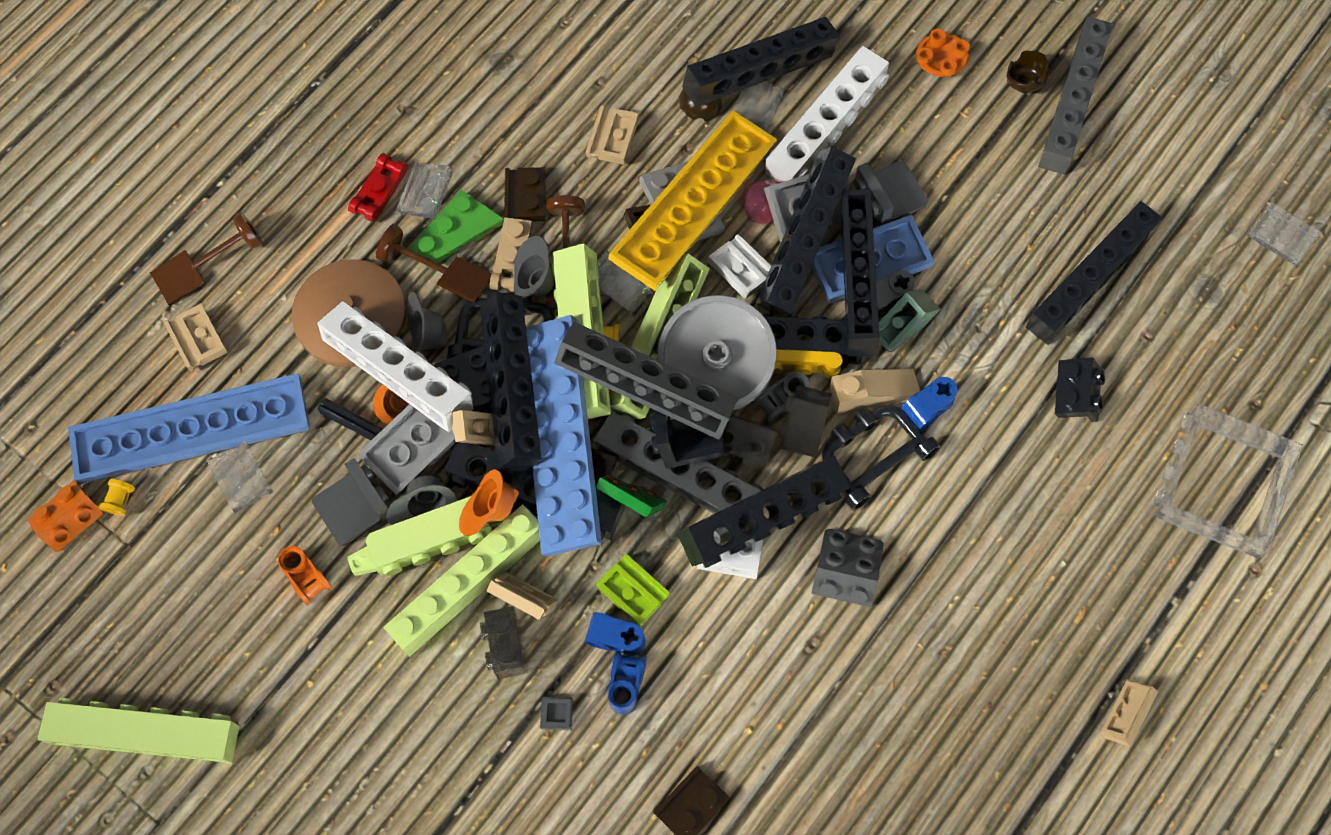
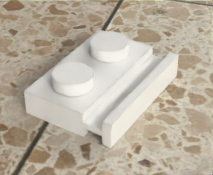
M739 234L732 241H728L709 255L707 261L745 300L763 287L771 265Z

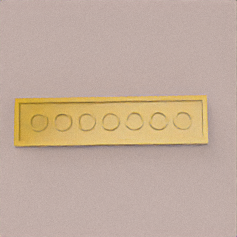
M732 110L609 253L608 259L656 291L682 257L690 250L775 147L778 139Z

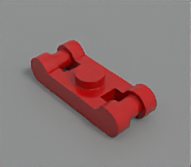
M381 153L376 161V166L362 188L350 200L348 211L355 215L360 213L364 215L366 220L375 222L406 175L408 164L400 160L397 162L393 161L391 156ZM387 170L392 172L390 177L385 176ZM368 200L373 202V204L367 205L366 203Z

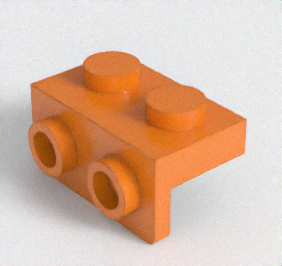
M74 480L68 486L61 488L56 496L47 504L37 508L27 521L41 540L55 552H59L102 516L103 511L99 509L83 488Z

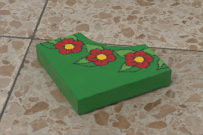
M611 475L600 477L596 485L598 490L644 517H649L662 511L668 502L643 486L628 484Z

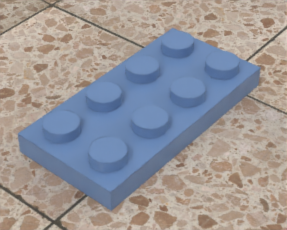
M912 215L873 228L876 281L900 270L915 274L933 267L934 260ZM841 239L819 247L812 264V268L829 304L845 298Z

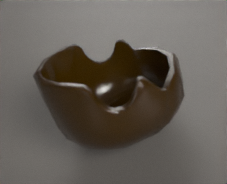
M1026 50L1021 52L1017 61H1010L1006 75L1007 82L1013 89L1021 93H1030L1042 88L1047 82L1049 74V60L1046 55L1039 51Z
M682 89L679 95L680 109L692 120L694 118H702L706 122L710 121L719 114L722 108L721 98L695 107L684 89Z

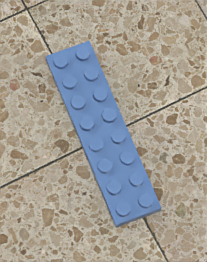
M573 315L526 327L542 458L533 465L541 555L546 557L602 544L583 377L554 364L562 340L573 322L577 323Z
M297 373L70 426L68 430L74 480L78 484H83L310 430L301 376Z

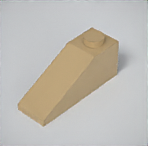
M914 369L859 370L832 376L829 388L836 415L859 411L864 407L873 408L905 401L920 392Z

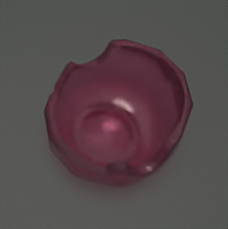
M769 180L754 181L743 190V195L741 196L742 207L745 209L750 221L759 224L774 222L764 188L774 185L773 182Z

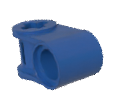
M939 377L922 391L911 396L902 405L901 410L922 431L952 407L958 391L957 385L951 378Z
M593 612L584 643L599 649L620 651L623 654L634 656L644 650L646 638L642 629L635 623L620 620L604 613ZM632 633H634L638 641H632L628 645L624 638L631 637Z
M620 651L615 652L608 690L609 704L615 713L626 715L635 709L640 684H642L645 673L646 656L635 658L624 656ZM618 692H628L631 695L630 700L625 704L617 703L614 697Z

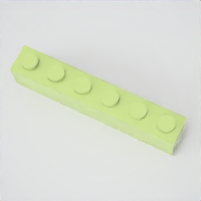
M584 243L553 252L554 263L552 264V273L556 283L554 299L558 308L556 319L573 315L578 324L604 335L597 253ZM583 377L588 420L610 415L609 389Z
M685 254L676 267L657 288L631 348L658 360L659 341L664 327L675 312L687 303L697 299L709 272V267L690 254ZM612 390L609 396L611 411L618 415L620 413L627 414L634 420L646 418L649 407Z
M521 505L383 628L410 657L487 589L491 580L495 581L496 577L505 573L540 541L538 520L524 505Z
M59 698V703L46 702L37 739L51 745L232 763L239 725L230 721V716L222 714H212L211 719L199 718L200 713L193 711H181L179 716L169 715L170 710L152 707L149 713L140 712L139 707L120 704L119 709H111L109 704L90 701L89 706L78 705L79 701Z

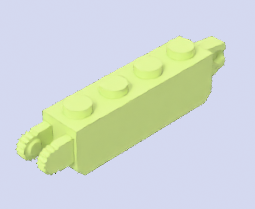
M470 497L369 533L366 539L367 547L348 556V562L355 576L376 571L380 576H392L400 573L402 568L408 565H422L438 554L449 555L457 552L460 549L459 547L465 544H478L492 532L493 527L499 526L503 521L487 522L476 534L472 536L463 535L459 529V518L464 506L470 499Z

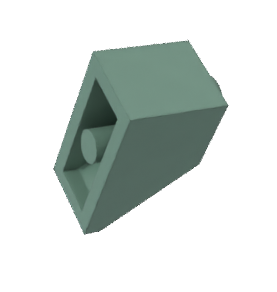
M923 289L906 292L879 322V342L888 352H892L922 330L941 309Z

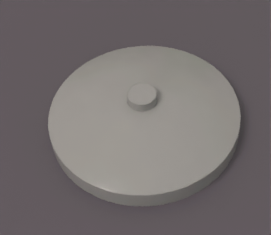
M707 296L687 303L669 319L660 337L658 360L739 397L733 409L736 410L755 400L769 384L776 364V342L770 325L753 306L734 297Z

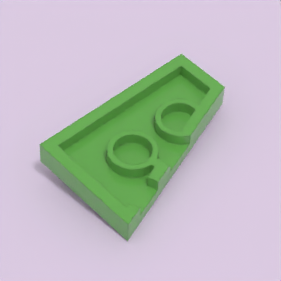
M461 189L408 249L439 264L458 253L459 248L473 240L476 242L483 238V234L494 227L498 229L503 226L504 219Z

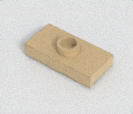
M1126 680L1100 734L1105 739L1131 747L1158 691L1152 686Z

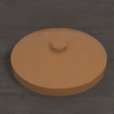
M350 259L328 264L310 275L295 296L292 306V324L295 334L310 355L328 365L337 367L357 366L322 340L317 324L342 301L352 308L357 307L371 322H378L385 329L386 333L393 338L395 336L400 337L405 326L407 307L398 282L388 271L372 262Z

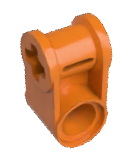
M288 546L280 552L278 564L292 583L291 585L307 606L311 604V599L324 589L330 590L332 588L319 568L313 564L299 547ZM296 556L301 557V562L296 568H288L289 561Z

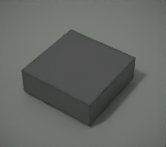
M542 697L540 729L572 731L574 699L568 697Z

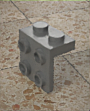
M904 161L895 162L875 172L872 171L868 163L857 166L854 186L856 190L871 189L872 216L876 219L879 226L898 220L927 206V197Z
M355 458L344 464L350 472L349 475L312 499L315 509L337 543L341 546L347 545L387 519L386 513L388 508L386 504L390 502L381 486L375 490L370 481L375 477L367 465L363 464L360 466Z
M826 529L811 594L871 607L879 580L884 543L872 537L847 533L841 530Z

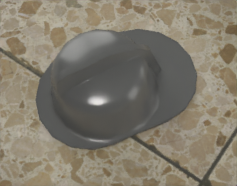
M533 236L522 243L515 256L514 292L516 295L522 296V298L531 296L547 300L550 298V291L556 284L552 273V264L549 262L548 244L544 238Z
M410 292L407 300V319L414 343V353L446 346L447 327L441 315L422 308L416 292Z
M439 475L419 476L408 484L406 494L393 501L388 507L386 513L388 523L393 525L454 503L457 500L455 492L449 487L444 486L443 479Z

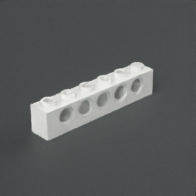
M862 46L767 157L765 173L779 183L809 174V169L814 164L819 151L826 149L830 144L835 145L842 134L841 130L846 125L850 126L854 122L858 114L857 111L861 107L865 108L870 103L873 92L885 85L889 78L887 74L889 62ZM814 136L818 139H811L809 137ZM798 155V156H801L802 158L796 159V158H794V157H792V156Z
M342 301L317 323L323 341L447 432L452 430V412L473 410L472 393L466 385L461 382L456 383L445 370L432 366L420 352L414 353L407 348L406 344L399 337L395 336L393 338L386 333L385 329L378 322L368 320L357 307L352 308Z

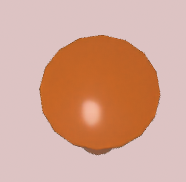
M934 29L929 36L919 43L916 50L917 62L929 74L939 77L955 75L967 66L970 58V44L956 35L946 33L943 29Z

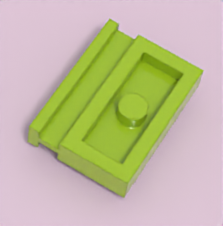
M626 553L595 584L600 592L639 627L670 597V592Z

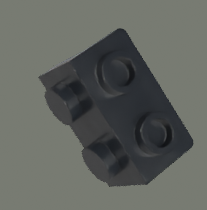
M1094 358L1059 360L1055 415L1058 418L1087 416L1091 422H1098L1099 412L1103 410V398L1100 395L1101 385L1105 383V372Z

